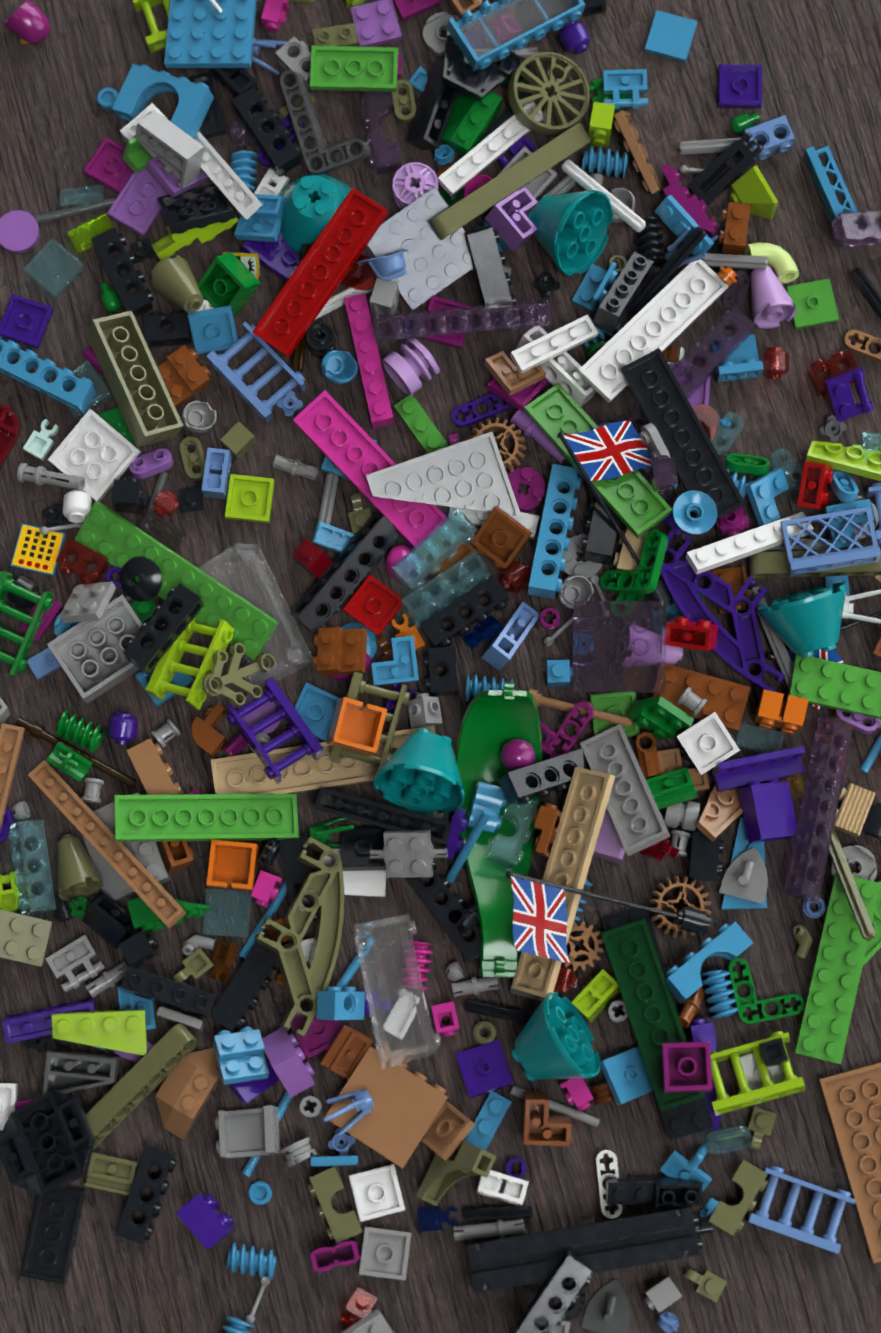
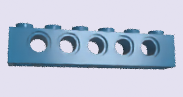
M0 336V373L82 414L86 413L97 394L91 380L83 376L80 379L74 376L75 373L65 367L60 369L56 367L53 361L47 358L42 360L38 358L35 352L29 349L24 351L11 340L5 342L1 340L2 337ZM19 358L17 363L12 364L14 359ZM38 367L34 373H30L32 368ZM56 376L53 382H48L51 377ZM75 385L72 391L67 392L68 387Z
M552 464L528 587L529 595L554 599L555 593L561 590L562 579L558 577L560 571L564 572L566 558H562L563 551H568L570 538L566 537L567 530L572 531L574 517H570L571 510L576 511L578 497H574L575 490H580L582 477H578V471L573 467ZM564 488L569 492L562 494L558 490ZM563 509L565 512L558 514L554 510ZM558 529L561 531V533L553 534L550 532V530ZM554 549L557 553L550 555L546 551ZM548 569L551 570L553 574L545 575L542 573V571Z

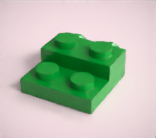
M662 696L634 701L628 715L633 723L641 728H646L649 733L660 740L675 737L677 730L691 727L694 718Z

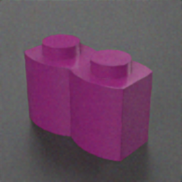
M352 1240L341 1242L335 1247H321L310 1254L313 1269L316 1272H325L337 1265H351L361 1258L358 1243Z

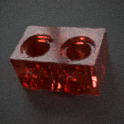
M851 350L845 353L839 351L833 354L831 359L826 361L820 359L811 364L807 374L818 397L827 394L824 384L826 380L821 379L818 373L824 372L828 375V379L848 372L841 371L838 367L839 364L847 365L848 371L859 368Z
M70 538L67 539L56 559L57 564L60 566V571L70 576L72 573L80 576L79 580L85 584L99 583L110 565L108 557ZM70 555H78L74 563L67 562ZM89 565H97L95 572L87 573Z

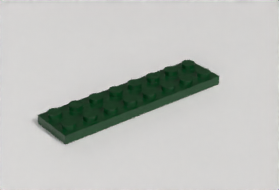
M645 919L601 933L660 1111L704 1098V1092L663 1094L661 1045L663 1043H687Z

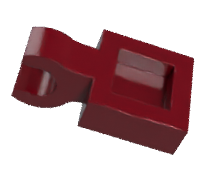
M666 838L641 850L640 854L662 861L664 855L677 858L679 849L673 848L669 844L670 840Z

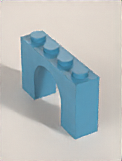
M133 64L112 107L118 119L131 122L145 109L151 98L160 93L171 92L178 95L179 101L170 122L195 139L214 99L209 87L202 82L197 84L190 82L182 76L178 78L171 76V74L163 70L160 72L154 71L147 65L138 66Z

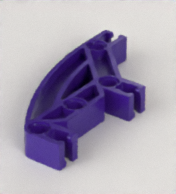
M672 529L667 536L668 544L665 554H670L673 557V561L669 564H662L660 576L683 617L690 618L689 621L698 622L699 619L710 620L713 625H718L716 648L711 651L733 671L762 691L765 689L775 692L776 688H770L761 681L764 673L774 676L778 679L779 683L782 682L785 675L765 662L755 609L768 589L762 586L758 589L760 594L754 601H750L744 597V594L748 587L754 586L756 582L749 577L736 597H734L731 585L711 572L705 571L696 575L687 560L680 561L692 544V540L688 537L684 538L682 541L684 543L679 551H674L669 545L674 537L679 536L680 532ZM702 578L708 579L711 583L706 589L698 585V581ZM698 595L732 617L736 639L719 624ZM744 603L748 606V611L741 614L737 612L736 605ZM751 665L760 667L761 673L758 676H753L749 673L748 668Z

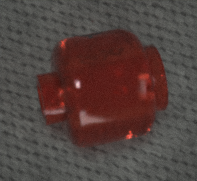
M767 347L766 351L761 353V361L764 368L763 374H768V379H781V374L789 372V353L784 351V348Z
M514 561L500 571L501 580L499 582L506 592L518 594L529 586L531 569L525 562Z

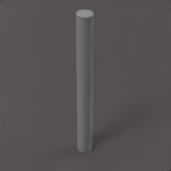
M513 1085L510 1094L523 1099L524 1091L527 1090ZM549 1099V1109L598 1127L600 1118L582 1111L579 1112L577 1109Z

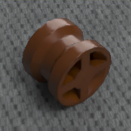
M608 1083L591 1087V1091L595 1093V1105L615 1101Z

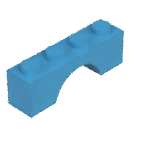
M736 921L731 926L727 923L716 931L719 936L714 940L709 937L699 945L702 948L701 951L697 954L692 951L683 959L684 965L680 968L675 965L666 973L668 976L666 979L668 988L680 1004L703 986L700 970L705 959L722 957L732 961L753 944V941Z

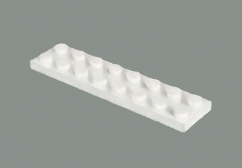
M701 259L691 262L591 357L577 373L610 403L628 386L619 371L620 368L658 348L663 352L729 286Z

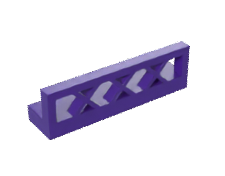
M804 746L718 763L712 770L717 792L747 787L746 783L759 780L762 784L771 779L781 780L803 775L805 771L801 756L805 753Z
M92 997L5 1016L2 1020L6 1043L9 1044L53 1034L52 1014L96 1011V999Z

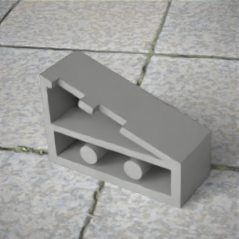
M155 110L137 123L135 139L153 158L157 157L166 166L164 171L167 174L172 173L179 181L178 186L182 190L199 177L204 146L200 142L193 139Z

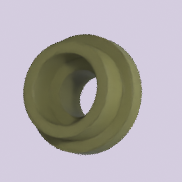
M488 1021L477 1023L473 1029L474 1039L480 1044L492 1042L496 1036V1029L493 1024ZM484 1028L489 1031L487 1037L480 1035V1031Z

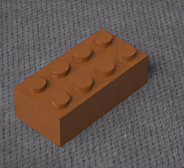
M663 663L653 697L662 696L694 718L693 723L696 724L716 712L727 731L737 735L751 687ZM688 687L692 688V692L701 699L705 698L708 700L696 717L683 704H677Z

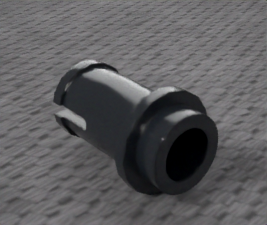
M58 893L51 895L50 899L56 912L55 919H58L59 922L70 920L72 918L70 914L72 910H69L66 900L60 899Z

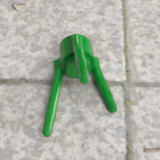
M338 817L310 827V837L330 848L341 849V844L327 842L331 840L330 834L354 829V825L329 829L328 826L349 819Z

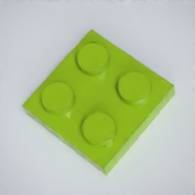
M230 474L225 519L270 524L275 479Z

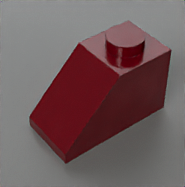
M307 538L292 554L293 560L317 580L333 562Z

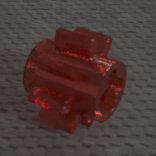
M168 490L167 493L160 491L152 505L157 507L154 512L162 518L165 514L171 517L179 505V502L175 500L178 495L171 490Z
M560 967L554 990L569 993L570 988L576 989L578 978L573 976L574 970Z

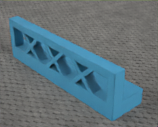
M814 146L807 148L803 158L836 233L838 234L861 225L862 221L829 146L815 150ZM820 155H826L828 159L826 167L822 165L819 159ZM826 173L836 177L835 186L830 184ZM834 192L844 195L845 202L843 205L839 204ZM843 211L852 214L855 221L848 223Z

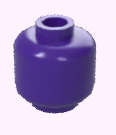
M570 21L560 29L559 39L568 53L576 52L579 55L588 49L587 45L591 37L583 23Z
M116 711L115 715L109 718L108 736L111 739H115V744L128 745L129 741L137 738L138 719L133 716V713Z

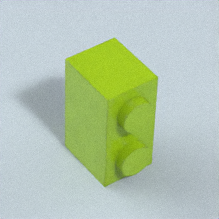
M593 102L589 126V136L592 139L590 143L596 147L610 145L615 105Z

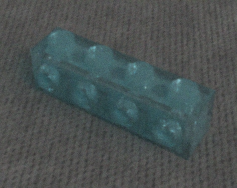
M455 510L390 570L407 589L415 588L416 590L426 582L424 578L429 573L435 574L442 568L441 563L446 558L450 560L459 552L457 550L458 547L463 543L464 545L470 543L475 538L474 533L478 529L461 510Z

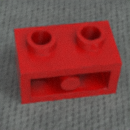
M804 461L797 506L824 509V506L828 505L830 492H827L828 483H831L833 479L831 465Z
M677 616L676 619L667 622L665 645L704 651L716 648L718 625L711 624L710 620L699 619L698 622H691L688 617Z

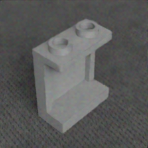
M269 1105L257 1109L218 1111V1116L215 1119L217 1131L219 1130V1140L216 1142V1149L221 1158L236 1159L280 1155L277 1107Z

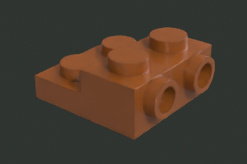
M185 345L167 356L168 360L157 367L175 408L211 385L210 371L205 364L199 365L196 361L199 358L192 347L188 349Z
M496 506L471 541V544L475 546L474 548L478 553L490 557L495 566L506 570L509 568V565L511 567V564L514 563L521 553L522 547L532 535V532Z
M341 627L319 628L318 635L314 636V645L318 648L317 656L313 657L314 669H317L316 671L325 677L354 674V671L362 674L365 673L367 630L365 628L344 630Z
M544 803V806H540L539 811H536L533 824H535L534 828L541 833L535 841L536 852L548 861L562 811L558 810V807L555 805Z

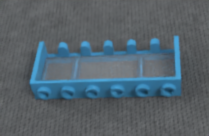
M497 0L492 4L484 1L479 11L473 14L470 10L465 11L460 21L455 22L453 18L448 19L446 30L451 34L474 72L479 68H487L496 59L502 60L515 49H523L534 39L536 41L542 39L546 33L552 30L557 31L561 29L565 23L578 20L582 16L585 3L583 0Z

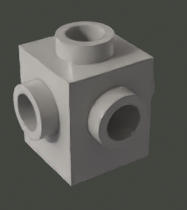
M428 693L418 694L415 696L416 699L408 701L411 728L436 726L443 723L439 697H429Z

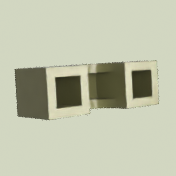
M741 1159L730 1178L741 1189L742 1196L740 1201L735 1205L729 1206L718 1200L717 1207L707 1221L731 1236L735 1232L739 1234L745 1224V1221L742 1220L746 1212L751 1213L757 1203L754 1200L758 1191L762 1193L768 1183V1180L765 1179L768 1174Z
M334 1166L310 1177L311 1183L307 1185L312 1197L317 1196L320 1205H317V1209L321 1218L326 1217L329 1227H326L330 1240H336V1243H339L364 1232L355 1210L342 1214L333 1208V1196L336 1192L345 1188L337 1167Z

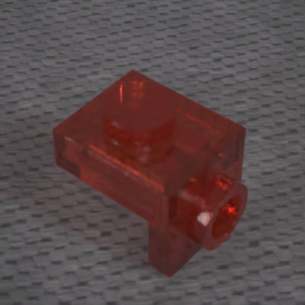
M357 1287L340 1318L351 1327L370 1314L378 1298Z

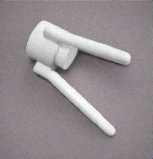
M881 590L845 596L842 618L881 624V619L854 614V603H850L851 600L881 594Z

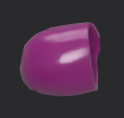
M26 1L3 23L21 38V44H36L43 39L45 40L50 31L47 17L31 1Z

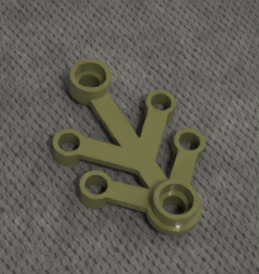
M236 643L230 647L232 658L227 674L221 677L223 665L228 661V654L225 650L216 651L213 654L215 664L212 673L206 675L203 679V690L211 697L220 694L230 699V703L234 707L245 703V695L241 692L236 693L225 686L226 684L231 683L246 691L250 699L260 698L263 694L262 688L242 678L257 671L263 673L272 671L276 666L274 656L269 653L260 655L255 663L238 669L246 649L242 643Z

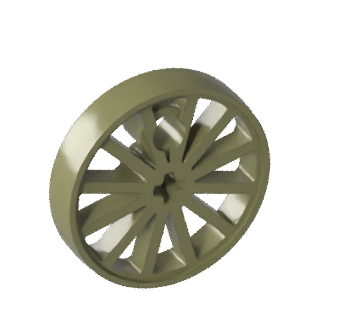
M554 52L534 54L521 62L510 77L508 99L511 109L524 126L536 133L543 135L562 134L576 125L588 108L590 92L586 77L572 60ZM540 61L548 62V70L546 72ZM532 64L538 77L525 68V66ZM552 72L557 74L559 79H554ZM568 72L575 79V81L559 86L565 80ZM519 75L523 76L532 85L519 83ZM578 87L580 95L564 91ZM517 91L531 93L533 96L519 100ZM567 101L579 103V111L576 110ZM532 102L537 103V106L530 115L523 108L524 105ZM541 108L544 110L543 123L534 119ZM561 108L573 118L571 122L567 123ZM551 112H554L559 126L550 125Z

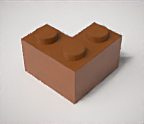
M524 1091L521 1135L523 1145L570 1146L569 1115H548L549 1097L547 1092Z

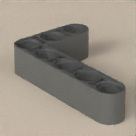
M292 70L283 72L280 77V84L308 170L316 174H327L368 158L371 152L370 146L367 142L359 139H351L326 148L303 75ZM292 76H295L296 83L291 87L289 80ZM298 97H302L303 100L300 107L296 106ZM308 117L309 125L303 128L302 122ZM314 138L316 141L315 147L310 149L309 141ZM361 144L362 151L359 155H356L355 147ZM340 151L342 159L337 163L335 155ZM321 159L322 167L317 170L315 167L316 161Z

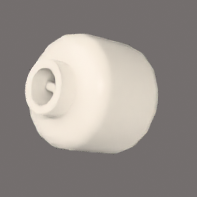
M73 489L63 497L62 513L70 522H84L91 510L92 498L84 490Z

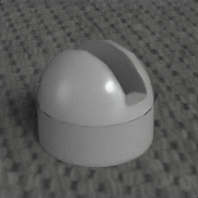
M26 801L16 803L11 809L12 812H16L13 817L17 820H24L31 816Z
M457 961L449 964L445 970L447 978L451 981H457L465 977Z

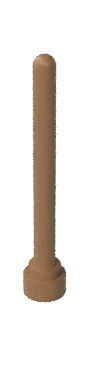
M530 688L528 691L533 695L538 707L543 705L571 712L576 705L545 697L542 693H539V690ZM587 707L578 708L581 711L579 715H589L586 712ZM596 709L592 717L630 727L633 724L630 718Z

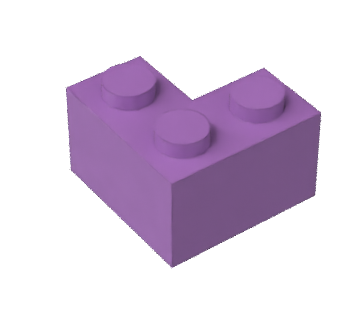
M525 186L496 204L485 217L486 221L494 230H497L498 235L512 252L525 244L538 230L527 217L538 202Z
M280 1028L262 1038L266 1055L290 1097L315 1085L311 1076L315 1073L309 1062H303L306 1057L300 1046H298L299 1043L293 1032L288 1034L285 1029Z

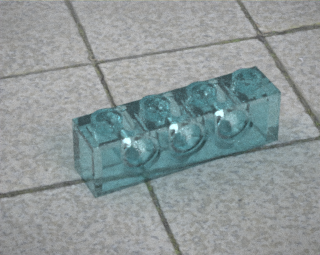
M474 551L401 599L406 614L417 628L420 627L422 622L491 577L488 567L476 551Z
M44 820L16 822L10 826L8 836L13 846L12 862L16 868L15 885L19 890L18 907L22 911V915L49 913L56 910ZM25 841L29 842L31 846L30 850H28L25 847ZM28 863H30L33 866V873L29 871L27 866ZM31 885L36 888L37 895L31 892Z

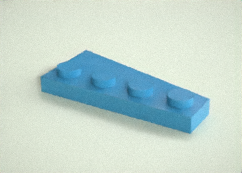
M741 817L739 819L730 865L742 853L754 847L765 864L764 842H748L744 817ZM724 894L721 910L767 909V894L764 904Z

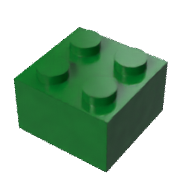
M230 252L216 256L199 281L198 286L202 296L214 308L231 305L232 313L236 315L243 309L260 282Z

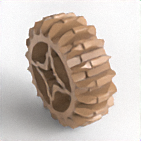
M495 418V423L492 424L490 419H486V426L482 422L478 423L480 430L473 428V435H469L468 440L489 432L501 433L495 437L498 445L500 444L499 452L501 458L505 460L503 461L505 469L512 473L514 471L512 465L519 467V460L524 459V454L521 452L526 451V446L522 445L525 442V438L519 437L521 430L514 431V423L508 427V420L506 419L503 420L502 424L499 423V418ZM508 438L514 444L512 455L508 453V449L505 447Z
M675 876L674 884L667 878L665 880L667 887L659 883L658 888L661 890V893L654 890L652 894L657 899L649 900L650 904L656 905V907L652 908L662 910L661 907H665V909L671 910L676 914L677 911L674 905L678 904L682 896L683 906L705 911L707 915L711 914L710 910L704 909V907L710 906L711 902L703 901L709 894L707 892L702 895L699 893L704 888L703 885H700L697 889L693 887L696 884L695 879L691 881L690 885L687 884V876L683 877L682 883H679V877ZM673 889H680L677 899L662 900L667 892ZM686 891L695 896L699 907L687 901ZM660 914L651 918L652 921L658 919L661 921L656 926L658 929L663 925L667 927L664 930L665 935L671 929L673 930V938L677 937L678 931H681L682 938L686 937V931L678 929L675 918L673 923Z

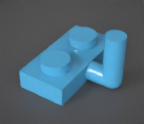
M705 1144L700 1145L691 1161L674 1150L662 1165L660 1171L668 1177L701 1182L703 1192L712 1178L699 1169L698 1166L707 1154L708 1146Z

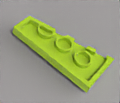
M812 441L806 461L831 465L832 469L881 481V447L875 446V449H863L862 445L853 444L850 447H843L841 443Z
M145 1009L52 1014V1033L54 1039L143 1056L148 1053Z

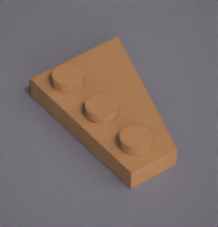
M714 784L696 824V827L712 842L743 814L739 789L742 788L717 792L716 785Z

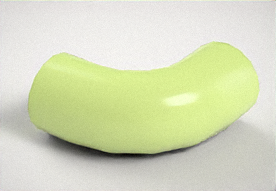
M771 243L746 244L744 254L749 256H766L768 258V266L774 269L781 283H790L798 278L799 271L794 260L780 246Z

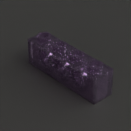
M863 210L858 213L844 211L839 213L838 217L831 222L836 247L881 244V210L878 212Z

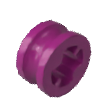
M553 608L544 609L540 614L541 626L549 630L558 626L560 621L558 611ZM548 613H551L552 617H556L552 624L544 621Z

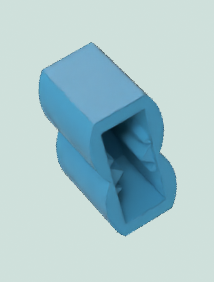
M480 781L476 782L467 816V827L474 828L483 810L487 809L492 815L483 831L494 833L495 829L499 830L502 822V816H499L501 807H505L507 802L501 787Z

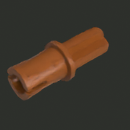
M700 987L682 1003L683 1008L678 1016L682 1028H688L694 1015L699 1013V1006L706 995L703 987Z

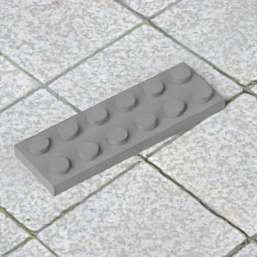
M616 725L581 742L580 745L590 769L615 776L607 809L627 855L635 854L671 837L622 725Z

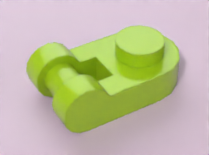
M12 871L8 875L0 874V909L16 912L22 903L18 872ZM11 883L12 889L4 890V884Z

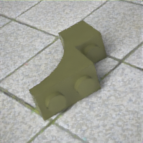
M463 1141L454 1162L449 1159L445 1161L436 1154L416 1197L437 1206L447 1190L459 1180L469 1176H483L487 1178L497 1156L466 1141Z

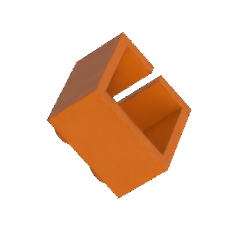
M764 689L759 697L754 723L759 724L758 727L771 730L772 727L779 728L781 733L794 735V732L798 733L803 727L809 700L788 695L787 702H784V694Z
M347 697L339 699L327 744L368 756L376 754L387 709L371 704L363 706L364 702Z
M211 840L206 885L209 888L230 890L231 885V888L235 891L252 892L256 883L259 856L258 844Z

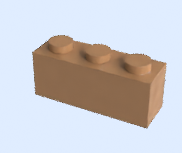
M150 738L126 750L148 795L184 794L179 783H174L170 776L174 774L168 762L164 763L161 758L164 752L159 742L154 743Z

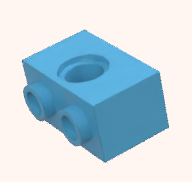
M327 986V991H317L316 1019L364 1020L365 992L356 991V987L342 986V991L341 987Z

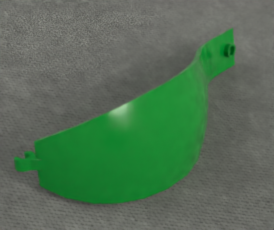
M504 682L503 690H487L477 694L468 705L463 717L455 759L465 793L464 803L460 808L467 810L466 819L476 782L480 781L501 787L498 780L510 772L504 767L501 760V750L505 743L512 739H523L529 742L535 751V761L533 764L542 762L540 720L533 695L528 691L513 690L514 682ZM537 797L531 798L530 802L521 806L518 803L509 805L506 802L505 807H501L499 816H502L499 830L495 829L494 833L482 831L465 861L477 912L479 913L481 932L480 976L515 977L518 966V951L515 950L512 935L513 895L511 880L506 877V872L512 870V873L529 876L537 829L534 828L533 818L536 811L540 809V799H537ZM467 827L466 831L462 832L461 838L464 839V844L473 830L471 827Z

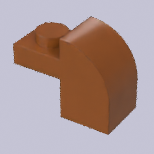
M218 703L215 707L211 706L204 715L206 718L204 721L196 716L192 724V735L200 749L213 759L227 742L226 738L214 729L227 713L225 708Z

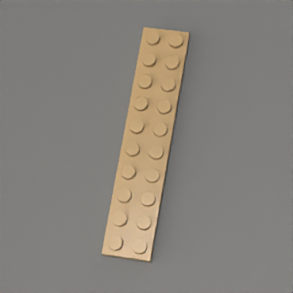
M434 725L396 731L389 757L398 750L410 735L417 733V730L420 728L427 729L430 733L436 734ZM322 742L320 744L323 747V756L317 760H314L312 755L302 757L280 771L282 775L281 783L277 784L274 779L270 780L264 772L265 766L256 753L211 759L215 794H294L320 790V787L333 788L372 782L379 766L348 757L345 759L341 758L340 764L331 762L330 755L333 745ZM379 743L377 753L374 755L382 757L385 744ZM302 746L272 750L267 755L276 764Z
M575 767L544 873V881L583 890L615 776ZM564 890L568 914L567 946L581 895ZM522 952L511 988L545 998L546 995L554 991L562 962Z

